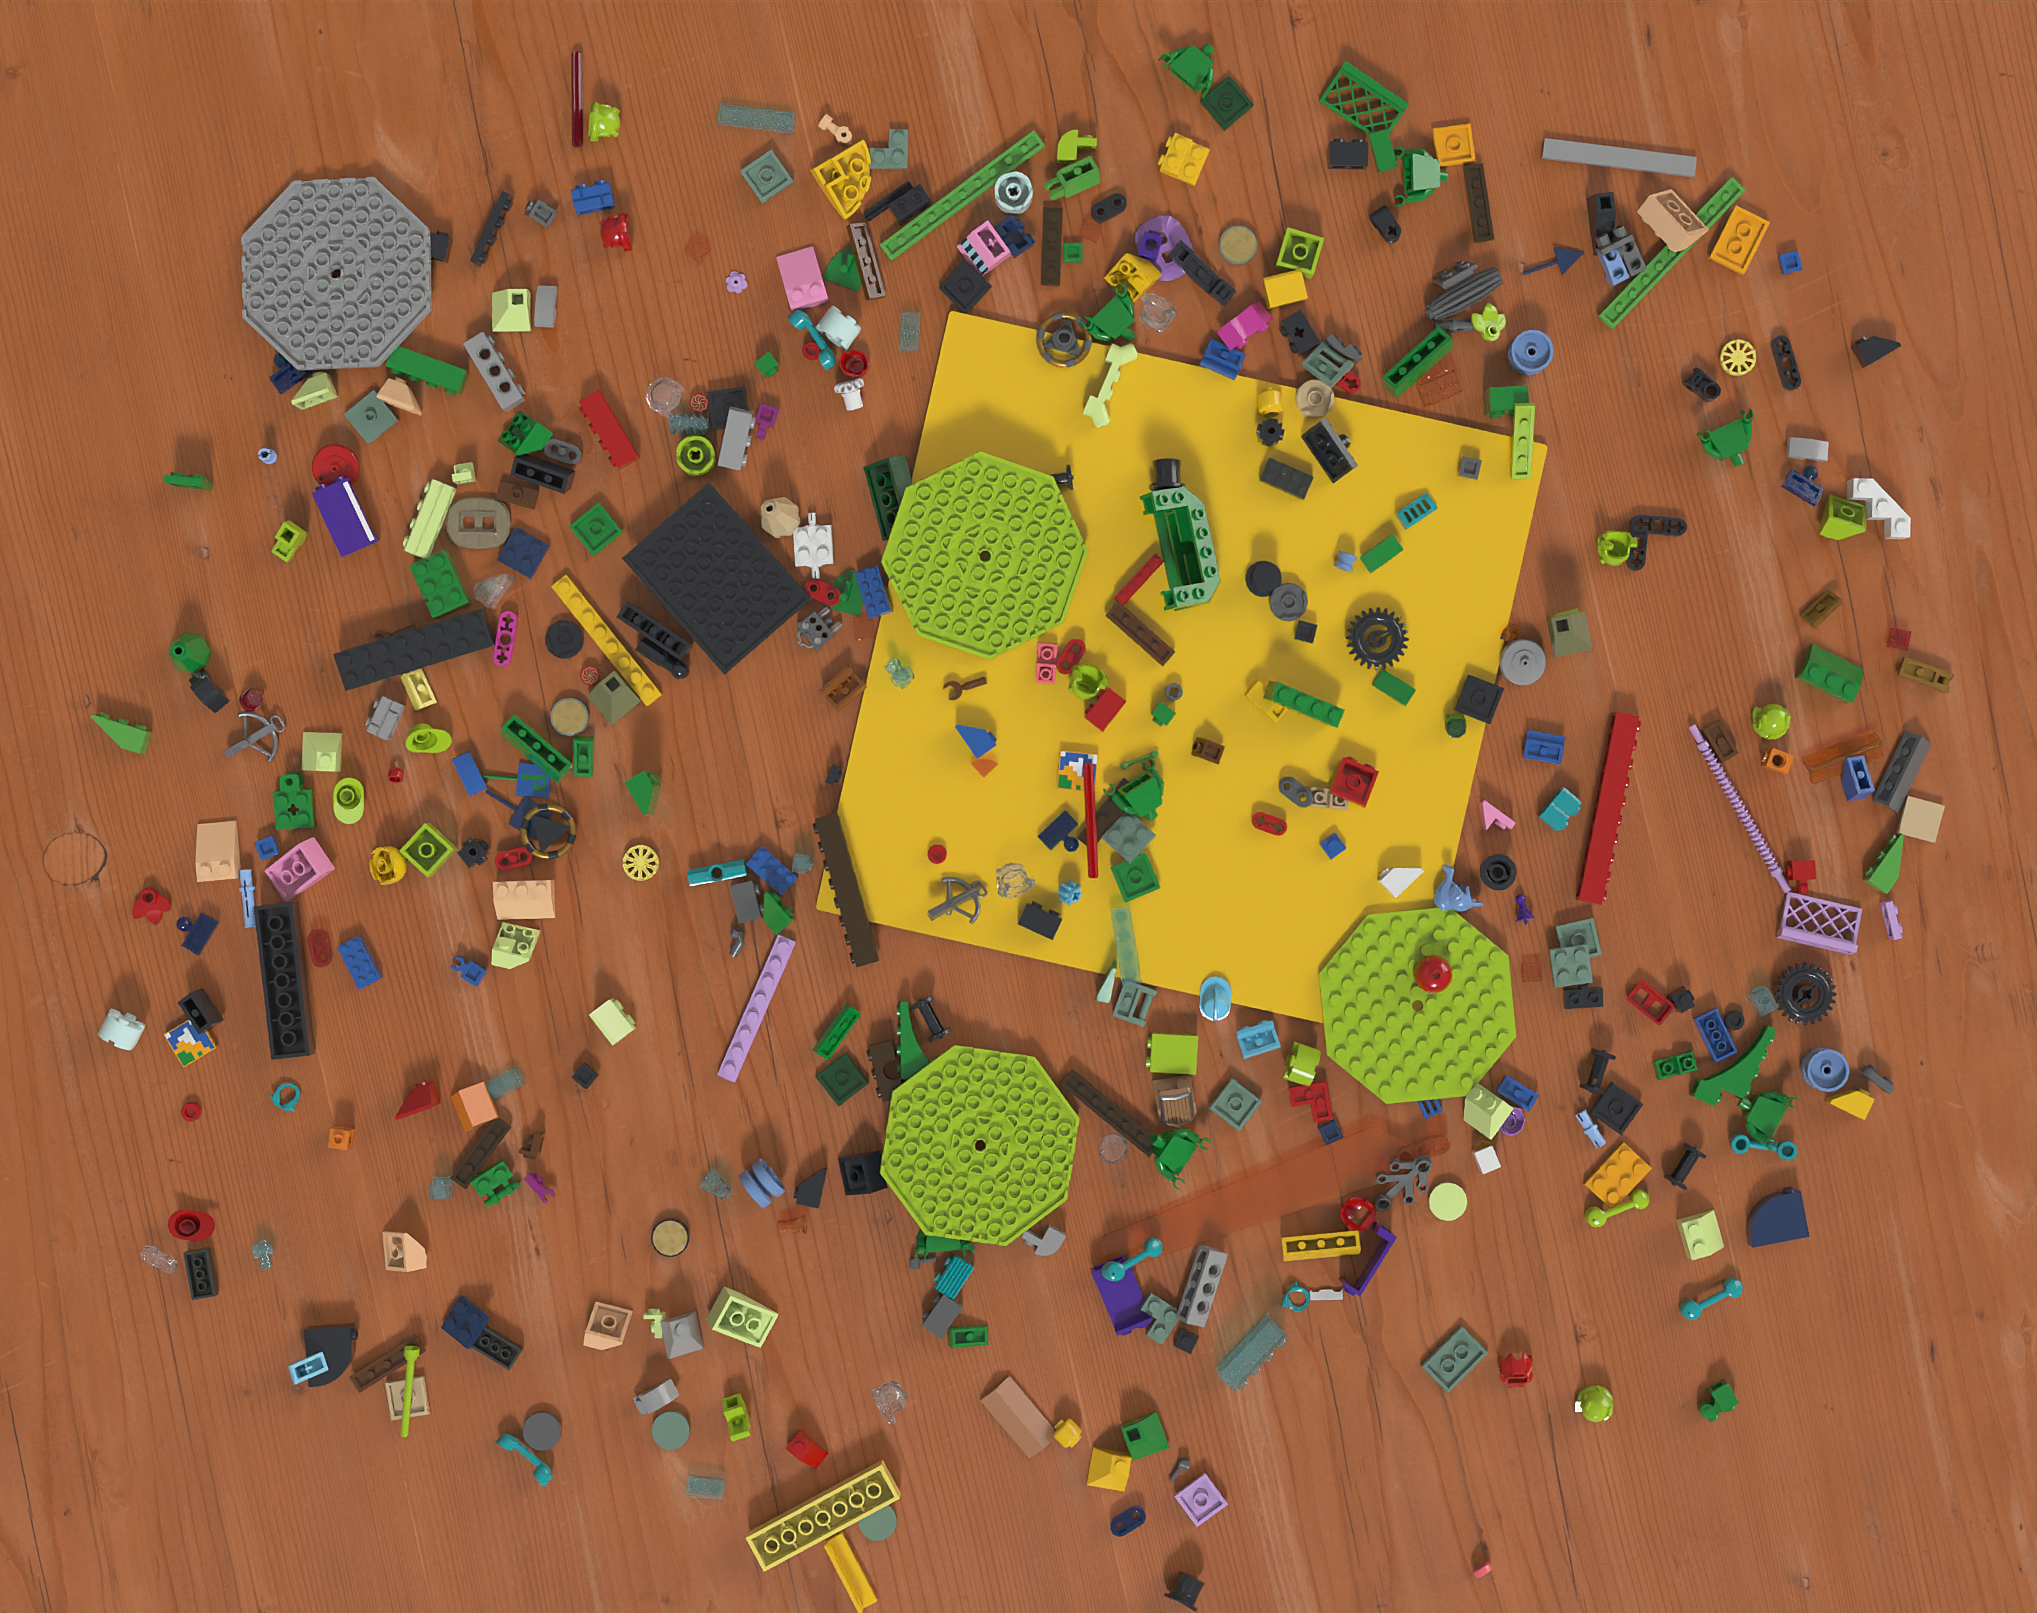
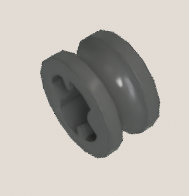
M1176 683L1168 685L1165 690L1166 697L1172 701L1181 698L1183 693L1181 686ZM1173 686L1175 687V689H1179L1177 697L1175 698L1173 697V695H1169V692L1171 691L1170 687Z

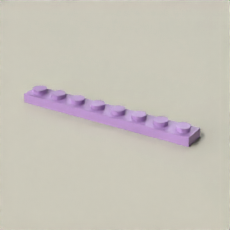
M778 934L717 1074L718 1076L734 1083L736 1082L796 941Z

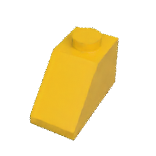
M1859 1088L1858 1091L1850 1089L1827 1097L1825 1102L1865 1120L1875 1099L1869 1097V1092Z

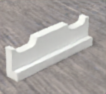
M1333 1289L1319 1290V1292H1312L1310 1290V1300H1343V1290L1340 1292H1334Z

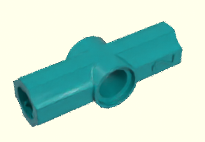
M745 859L687 870L690 886L747 876ZM716 867L722 870L720 878L713 876V869Z

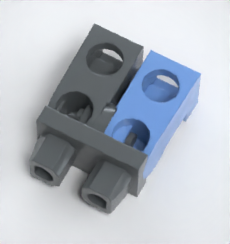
M1622 225L1612 229L1615 237L1612 240H1609L1606 233L1596 237L1598 247L1595 250L1605 271L1607 284L1616 285L1628 279L1629 276H1634L1647 269L1633 235L1627 233Z

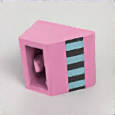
M986 221L972 231L957 246L964 258L982 276L1011 256L1010 250L989 221Z

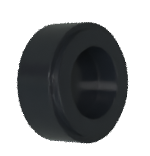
M1729 1011L1726 1013L1724 1024L1727 1028L1739 1030L1743 1027L1745 1020L1740 1012Z

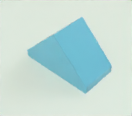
M319 1352L295 1360L288 1366L293 1383L298 1384L327 1371L328 1367L323 1352Z

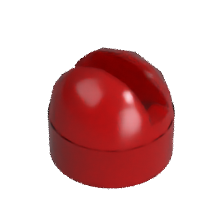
M398 767L395 769L391 768L388 772L387 780L392 783L402 782L403 771Z

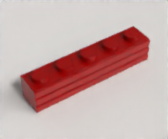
M1155 553L1114 598L1124 606L1164 561Z

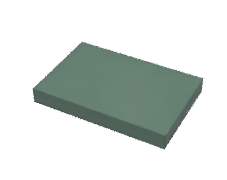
M1460 1325L1420 1366L1449 1393L1488 1354V1351Z

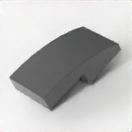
M1333 334L1325 339L1329 347L1346 360H1351L1356 364L1362 360V353L1356 346L1349 344L1344 348L1342 340L1338 336L1334 337Z

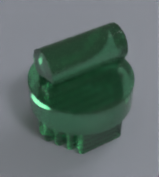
M1447 714L1445 720L1447 734L1452 738H1460L1465 734L1467 727L1464 715Z

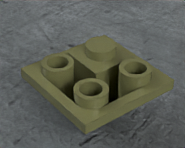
M1585 612L1547 619L1554 658L1593 650Z
M617 671L609 674L588 695V698L611 725H614L641 702Z

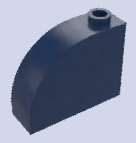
M1794 1187L1783 1188L1781 1192H1776L1762 1198L1752 1208L1746 1223V1237L1749 1246L1754 1248L1810 1237L1801 1191L1794 1189Z

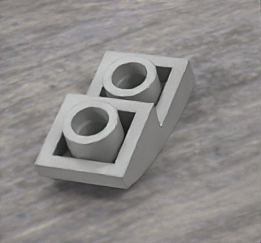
M538 285L535 301V327L554 328L557 313L555 308L558 294L557 286Z
M1789 437L1786 457L1800 460L1810 459L1819 462L1828 461L1829 442Z

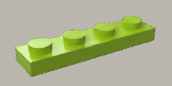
M1514 403L1510 474L1512 479L1531 478L1535 417L1534 403Z

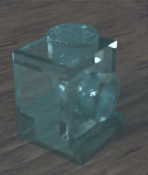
M450 1177L432 1178L433 1182L429 1184V1200L450 1199L453 1196V1180Z

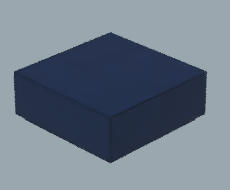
M1335 1119L1318 1127L1326 1145L1343 1138Z

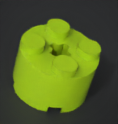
M690 436L679 443L676 458L678 465L687 474L701 477L713 470L717 461V454L713 445L706 438ZM694 453L699 454L700 458L698 460L694 459Z
M1294 1042L1291 1048L1292 1054H1288L1285 1059L1284 1065L1287 1068H1285L1282 1078L1301 1085L1310 1086L1316 1074L1315 1068L1319 1064L1321 1051Z

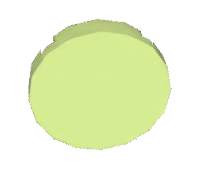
M1444 1182L1432 1189L1428 1203L1430 1210L1436 1217L1441 1220L1451 1221L1462 1216L1466 1210L1467 1198L1461 1187L1451 1182Z

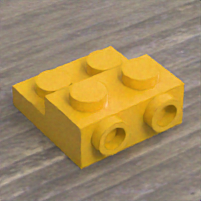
M1175 133L1173 137L1169 136L1165 146L1168 148L1166 155L1162 154L1158 162V165L1161 166L1159 172L1195 186L1210 149Z

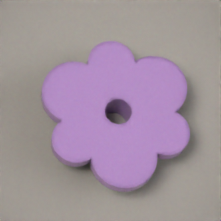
M736 271L731 272L730 277L726 278L727 290L729 292L735 291L739 294L742 289H746L748 286L744 274L739 275Z

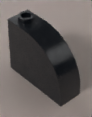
M355 1323L309 1326L304 1330L306 1357L323 1352L328 1367L327 1371L309 1378L308 1387L327 1385L340 1377L351 1365L356 1352L358 1329L355 1328Z

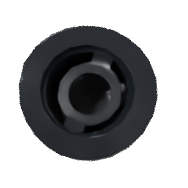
M1165 458L1152 462L1154 479L1153 483L1149 485L1151 491L1185 487V484L1181 483L1180 460Z
M1258 561L1252 564L1245 576L1247 588L1258 597L1270 596L1272 591L1281 584L1279 568L1268 561Z
M1502 854L1489 856L1480 867V877L1483 883L1493 890H1505L1515 881L1517 874L1516 866L1508 856Z
M1179 1571L1170 1593H1165L1164 1596L1197 1612L1198 1608L1195 1606V1603L1205 1583L1188 1573Z

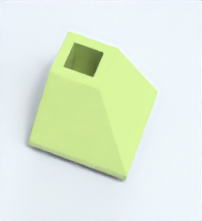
M506 289L492 293L493 332L531 331V293L528 289Z
M503 922L492 949L491 965L512 969L530 961L540 935V930Z

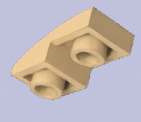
M1308 787L1314 795L1312 807L1348 809V801L1330 794V789Z

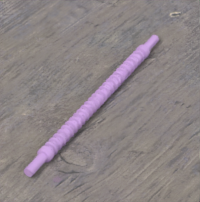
M1696 724L1691 725L1688 728L1698 743V750H1702L1701 755H1705L1704 760H1708L1707 765H1711L1710 769H1713L1712 774H1716L1715 779H1719L1718 783L1722 784L1721 788H1724L1723 793H1727L1726 798H1730L1729 802L1733 803L1732 807H1735L1734 811L1738 812L1737 816L1741 817L1740 821L1744 822L1745 830L1749 831L1748 835L1752 836L1751 840H1754V845L1758 846L1756 849L1760 850L1759 854L1763 855L1762 859H1765V864L1769 865L1767 868L1771 869L1772 877L1777 879L1784 893L1789 892L1791 888L1782 874L1781 866H1778V862L1774 861L1776 858L1772 857L1773 853L1769 852L1770 848H1767V843L1763 842L1765 839L1761 838L1762 834L1758 833L1759 829H1756V824L1752 823L1754 820L1750 819L1751 815L1747 814L1748 810H1745V805L1741 804L1743 801L1739 800L1740 796L1736 795L1737 791H1734V786L1730 785L1732 782L1728 781L1729 777L1725 776L1726 772H1723V767L1719 766L1721 763L1717 762L1718 758H1715V753L1711 752L1712 748H1709V742L1704 740Z

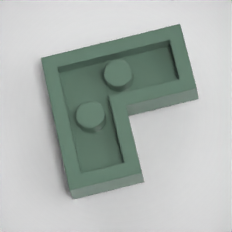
M889 129V148H869L871 158L869 168L908 170L909 131L905 129Z
M1149 1292L1140 1306L1142 1311L1154 1317L1145 1334L1163 1345L1178 1321V1318H1176L1178 1308Z

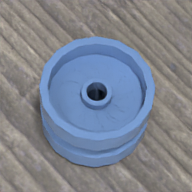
M1524 331L1508 347V364L1513 371L1520 375L1531 376L1538 374L1549 365L1553 358L1554 349L1552 342L1541 331Z
M1823 1047L1814 1048L1807 1052L1802 1058L1800 1072L1804 1081L1811 1087L1826 1092L1836 1091L1844 1086L1850 1072L1848 1062L1842 1054Z
M759 1158L752 1164L753 1172L746 1169L738 1177L750 1196L762 1208H765L772 1203L771 1195L779 1197L786 1189L772 1168L763 1159Z

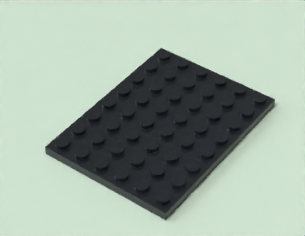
M710 482L622 558L724 675L811 600L807 593Z

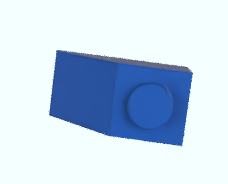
M962 725L955 727L977 759L996 746L994 742L997 739L991 731L987 733L984 729Z
M1864 755L1845 759L1842 786L1847 801L1865 799L1875 792Z

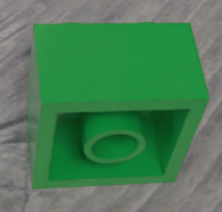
M1528 385L1488 388L1483 393L1484 416H1490V419H1498L1501 416L1509 415V418H1514V403H1529Z

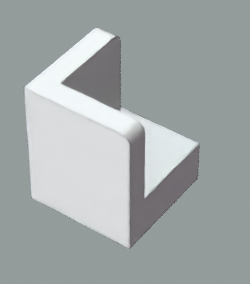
M1492 1146L1479 1151H1472L1482 1174L1501 1167Z

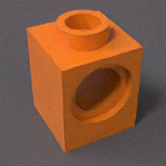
M1768 748L1762 754L1761 766L1781 774H1788L1794 755L1775 748ZM1775 755L1780 760L1778 765H1774L1772 762V758Z
M340 1126L331 1128L328 1148L341 1150L352 1148L355 1129Z

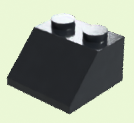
M879 1150L838 1158L846 1196L871 1194L888 1188L886 1180L880 1174L882 1158Z

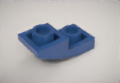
M469 751L451 759L469 796L487 788Z

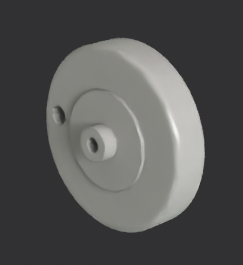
M1516 639L1508 643L1502 650L1499 658V667L1501 673L1508 681L1517 685H1529L1542 676L1546 667V656L1541 646L1536 642L1528 639Z

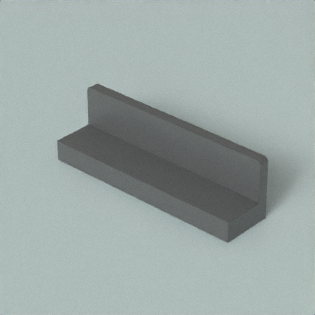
M1905 731L1873 798L1875 803L1899 812L1931 743L1922 736Z

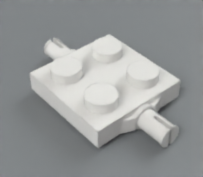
M808 513L809 525L797 527L793 532L795 566L811 567L812 579H819V567L826 564H834L832 525H817L816 513Z

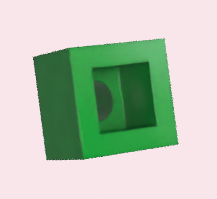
M770 352L754 363L764 378L774 376L780 367Z
M1160 702L1151 713L1153 716L1152 721L1159 726L1163 724L1167 726L1176 713Z

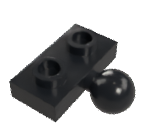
M1589 983L1578 984L1579 988L1563 989L1564 1008L1603 1007V988L1587 987Z

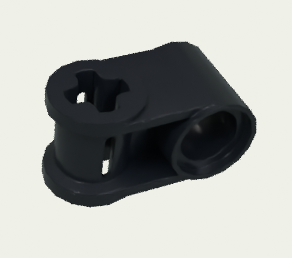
M1386 205L1368 215L1372 225L1387 243L1398 241L1401 227ZM1389 230L1392 232L1395 230V236L1393 234L1388 235Z
M1694 367L1693 373L1687 380L1682 382L1689 391L1695 393L1705 402H1712L1721 393L1720 386L1697 367ZM1706 389H1713L1714 396H1709L1706 393Z

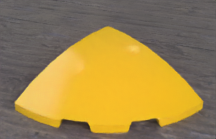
M864 139L810 170L824 194L844 220L851 216L862 204L861 201L865 193L868 192L871 182L869 168L871 158Z

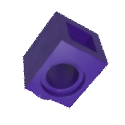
M1152 230L1144 232L1137 257L1156 263L1163 239L1160 233ZM1148 241H1153L1156 247L1151 250L1145 244Z

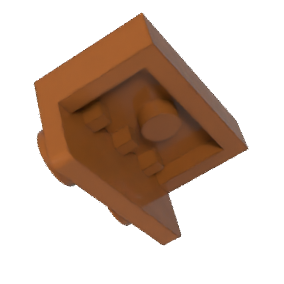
M847 665L845 668L840 669L837 675L830 681L824 683L819 691L840 712L867 686Z

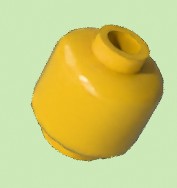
M1267 387L1258 394L1257 404L1259 412L1268 418L1279 415V412L1283 409L1281 393L1272 387Z
M1061 1419L1054 1426L1056 1431L1053 1436L1064 1448L1069 1446L1072 1448L1082 1438L1080 1435L1082 1430L1071 1419L1065 1421Z

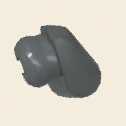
M732 928L730 936L735 938V943L729 953L733 957H738L745 945L744 933L741 929Z

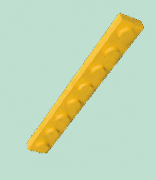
M565 575L551 586L644 704L648 707L661 697L662 693L571 579Z

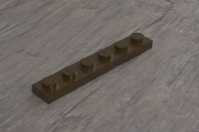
M1072 1069L1060 1084L1145 1155L1150 1157L1154 1147L1150 1143L1152 1134Z

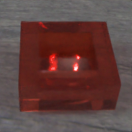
M1890 628L1887 647L1907 651L1911 631Z

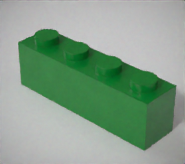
M1438 326L1382 377L1384 387L1398 399L1453 349L1452 338Z
M400 346L388 357L385 365L392 374L401 376V374L408 375L409 380L417 383L420 380L427 382L426 386L437 389V387L444 388L445 393L453 396L456 393L462 395L469 375L464 369Z
M1271 680L1263 696V699L1338 728L1345 711L1292 687Z
M515 714L501 727L500 735L557 784L571 772L572 763Z

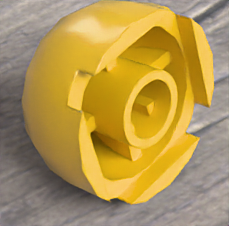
M393 846L378 847L372 852L374 856L369 862L370 872L374 880H379L381 885L396 883L406 873V858L399 852V849Z

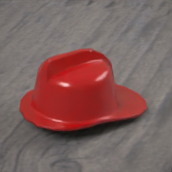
M179 1210L170 1216L168 1229L178 1239L203 1241L213 1234L215 1222L213 1217L207 1213Z

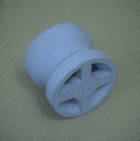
M1339 551V558L1334 563V567L1352 572V564L1356 561L1357 557Z

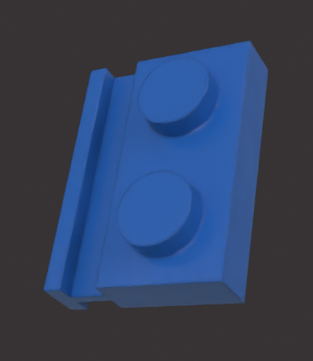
M1211 339L1200 362V366L1235 380L1246 354L1235 349L1230 351L1226 345Z
M1527 730L1522 758L1561 764L1566 737Z

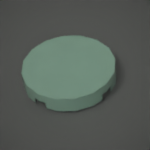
M677 1411L663 1412L655 1419L652 1426L654 1441L660 1447L667 1450H675L682 1447L690 1435L689 1421H687L682 1413Z
M889 1505L859 1520V1527L864 1536L875 1541L885 1540L891 1536L897 1524L896 1513Z

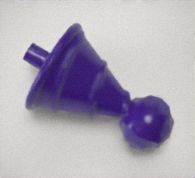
M1518 894L1515 897L1516 903L1519 904L1516 922L1524 921L1525 925L1529 924L1528 920L1535 918V916L1532 915L1524 904L1526 897Z

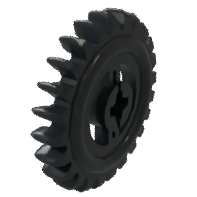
M1379 607L1376 608L1375 613L1372 608H1369V614L1361 611L1362 618L1356 615L1357 623L1350 622L1354 628L1347 629L1351 635L1345 637V639L1351 640V643L1347 644L1346 647H1353L1349 654L1356 653L1354 661L1361 659L1360 666L1367 663V669H1370L1372 664L1375 670H1378L1379 665L1385 670L1386 663L1393 667L1392 660L1399 662L1400 660L1397 655L1404 656L1405 654L1401 649L1408 648L1407 645L1403 644V642L1409 641V638L1404 637L1408 630H1402L1405 623H1398L1401 619L1400 616L1394 619V611L1388 615L1387 608L1382 613ZM1376 624L1387 628L1385 631H1372L1368 635L1367 641H1363L1364 633L1370 626ZM1387 632L1389 633V634H1387V635L1381 637V639L1379 640V643H1378V642H1372V643H1370V644L1367 645L1368 642L1372 641V639L1375 638L1374 634H1375L1376 636H1379V635L1381 636V635H1383V634H1385V633H1387ZM1391 635V644L1384 652L1375 653L1368 650L1370 646L1373 648L1383 646L1387 637Z
M1803 962V967L1796 963V969L1788 966L1790 973L1782 971L1784 978L1777 977L1781 984L1774 985V987L1779 989V991L1773 992V995L1779 996L1774 1002L1781 1003L1777 1010H1784L1781 1015L1783 1017L1789 1015L1788 1021L1795 1019V1024H1799L1801 1020L1805 1026L1808 1020L1811 1024H1815V1018L1821 1022V1015L1827 1017L1828 1013L1826 1010H1833L1830 1003H1836L1832 999L1833 996L1837 995V993L1832 992L1836 985H1830L1833 978H1826L1828 971L1822 973L1821 966L1815 970L1814 963H1811L1810 967H1808L1806 962ZM1802 980L1812 981L1808 986L1798 985L1795 987L1793 992L1795 999L1793 1000L1792 990L1794 986ZM1818 988L1819 996L1816 1003L1808 1008L1799 1007L1802 1002L1809 1003L1813 1001L1815 990ZM1802 990H1805V991H1806V992H1805L1806 997H1802V996H1803Z

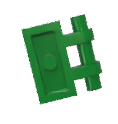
M503 1159L470 1180L471 1185L480 1197L485 1194L490 1196L484 1201L487 1207L498 1204L500 1199L508 1194H513L515 1189L520 1187L517 1180L511 1184L509 1183L508 1179L513 1177V1173ZM503 1184L505 1188L495 1193L493 1189Z

